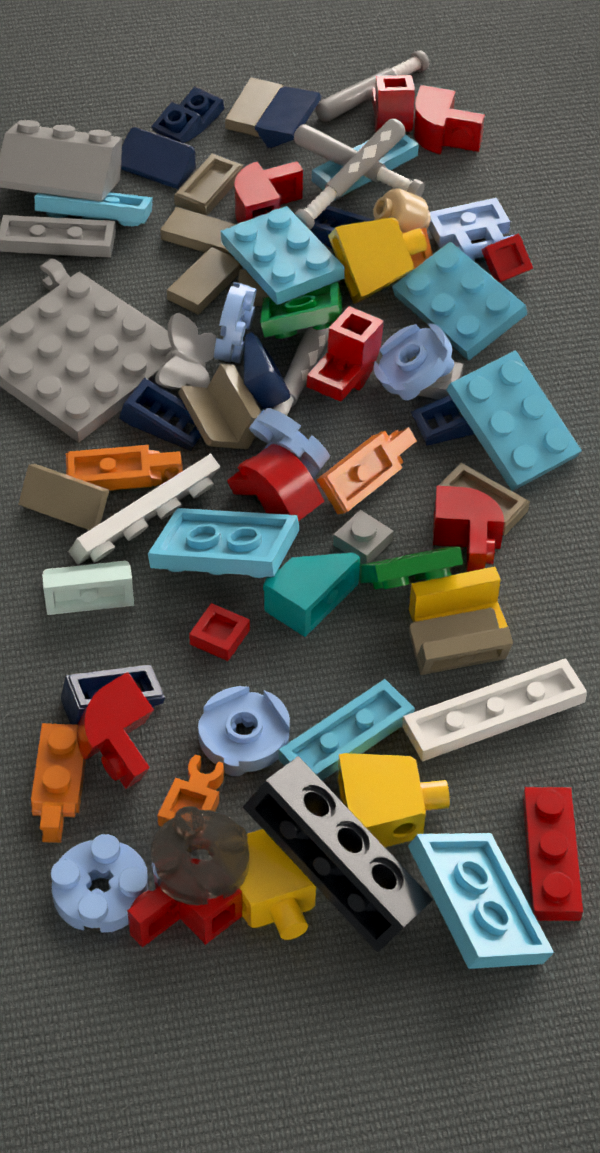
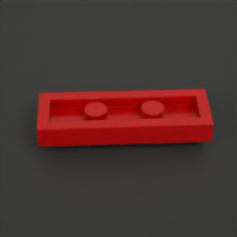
M524 787L523 808L531 910L537 921H581L583 905L571 787Z

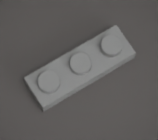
M3 215L0 226V252L111 258L116 234L115 221Z

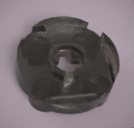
M192 806L179 809L175 813L174 818L161 826L151 844L152 869L162 891L171 898L189 905L208 904V899L216 898L222 894L224 899L234 894L245 881L249 871L248 838L245 829L231 818L218 812L199 810ZM202 849L207 850L208 855L213 857L210 861L202 859L199 864H193L192 854L190 853Z

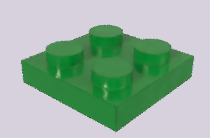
M338 281L279 305L270 297L263 298L260 323L264 337L274 335L275 338L282 339L295 335L299 329L313 327L315 330L329 328L342 314V297Z
M460 547L437 548L362 564L359 570V582H373L374 589H390L410 584L408 576L414 575L415 580H431L452 575L450 567L463 564Z

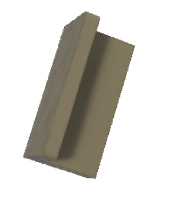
M220 364L207 388L182 386L178 394L208 446L248 449L255 435L249 430V427L261 413V410L234 365Z
M492 608L412 622L409 626V633L420 675L506 659L513 645L509 627L499 628L495 611Z

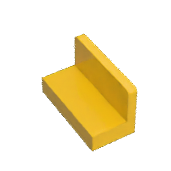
M496 567L411 583L409 612L413 622L492 608L495 611L499 628L508 627L498 603L501 579Z

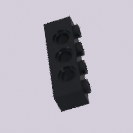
M299 756L265 780L243 806L246 812L377 953L434 900Z

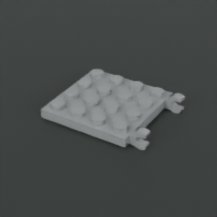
M51 258L40 266L41 270L49 275L42 280V284L51 292L0 327V387L79 443L122 410L123 404L144 377L156 384V374L165 363L167 353L173 348L168 338V330L80 271L70 277L63 265L56 259Z

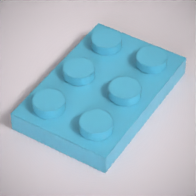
M287 206L275 209L254 219L240 222L221 231V243L277 305L345 279L344 265Z
M451 241L392 286L394 295L426 324H435L440 327L449 339L452 347L468 361L527 315L526 305Z
M516 350L451 382L446 389L511 491L576 458L582 451Z
M177 508L148 552L150 568L168 569L171 572H208L212 575L240 574L250 575L254 578L274 577L300 530L298 515Z
M491 833L417 834L408 845V848L468 969L544 964L554 952Z

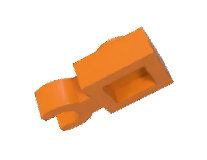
M194 755L188 764L189 781L175 778L157 815L158 826L203 839L220 802L219 791H216V789L221 786L224 780V764L218 762L213 772L203 774L199 772L201 769V756Z

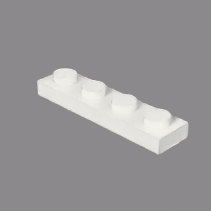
M212 454L207 455L78 537L68 552L77 565L90 557L94 562L101 560L115 549L112 543L125 536L128 541L135 538L148 528L149 525L146 521L156 515L160 519H164L182 505L179 500L191 494L193 498H197L214 485L211 478L219 470L220 465Z
M565 658L403 716L402 727L423 762L585 703L587 691Z

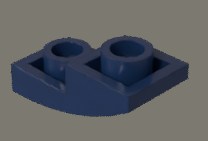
M194 86L180 105L174 102L168 105L151 126L152 131L169 139L185 143L203 132L225 109L223 99Z

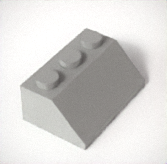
M33 120L18 121L4 136L0 152V188L102 202L120 181L122 137L111 136V133L106 130H91L89 133L77 132L75 127L69 125H56L53 128L40 127V123Z

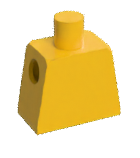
M396 218L341 225L335 227L328 236L336 258L344 265V280L353 304L366 299L406 276L414 269L411 255L427 249L426 239L421 229L418 228L402 234Z
M339 754L338 786L341 802L384 847L412 841L417 834H424L425 811L447 809L450 806L447 781L420 783L417 763L411 756Z
M263 829L213 845V865L219 868L242 891L243 917L250 927L258 928L274 922L283 940L295 939L307 931L308 924L303 912L315 907L316 886Z

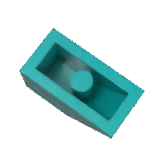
M355 553L292 557L277 570L274 577L267 576L263 584L264 611L306 637L359 584L360 556Z

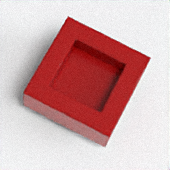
M519 233L481 249L492 277L499 283L533 269Z
M211 603L189 633L190 645L229 661L249 633L250 620Z

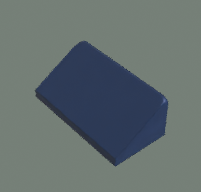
M292 87L280 88L256 123V132L268 148L294 140L296 129L307 122L322 96L319 92Z
M137 127L130 129L122 145L121 170L176 189L181 187L196 168L194 147Z

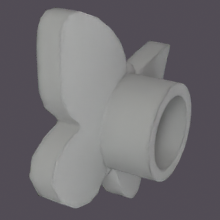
M176 313L170 317L168 322V338L173 349L167 353L165 363L158 370L155 381L161 387L176 390L182 386L207 388L210 384V377L205 369V363L214 358L217 337L212 333L198 335L196 324L185 315Z

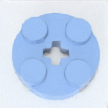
M233 282V286L230 287L219 326H222L220 335L223 336V339L216 338L215 359L229 363H240L245 345L243 340L245 329L250 330L254 318L255 307L253 304L256 288Z
M427 323L430 328L419 329L417 324L407 326L393 334L382 345L380 352L383 356L380 359L379 365L375 361L374 373L388 392L398 394L403 400H411L421 390L429 387L440 377L446 376L452 371L454 367V361L451 358L452 345L442 329L435 324ZM416 356L413 361H409L412 357Z
M266 408L265 411L263 409L251 424L249 430L256 437L268 443L265 448L271 444H277L292 452L305 465L314 479L330 458L328 451L313 435L307 439L298 430L301 425L290 417L272 408Z
M246 686L227 688L212 696L205 704L204 713L198 724V738L204 754L215 764L218 762L223 763L224 772L230 776H240L245 772L261 770L272 765L279 759V749L289 743L290 718L285 705L272 693L265 690L264 695L249 692V687ZM239 723H243L245 727H255L252 733L247 735L236 733V725Z
M109 834L99 835L93 840L72 847L51 869L52 896L57 912L69 925L85 931V926L100 928V933L113 932L129 925L127 910L130 909L132 903L140 894L148 891V872L141 856L130 846L120 843L115 836ZM95 879H109L110 890L103 893L99 888L90 891L88 888H90L92 881Z

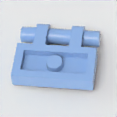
M497 198L430 212L431 220L428 228L438 247L441 248L451 241L473 261L476 258L484 257L481 251L484 247L510 237H503L502 235L509 233L510 220ZM482 238H485L486 240L474 244L471 243V241L478 240Z

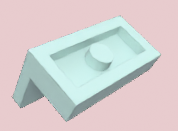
M128 561L51 568L43 571L42 577L47 615L134 606L131 566Z

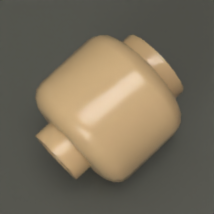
M399 188L391 189L385 193L383 197L377 200L373 209L375 220L396 218L401 232L412 231L418 228L428 229L431 217L426 201L418 195Z

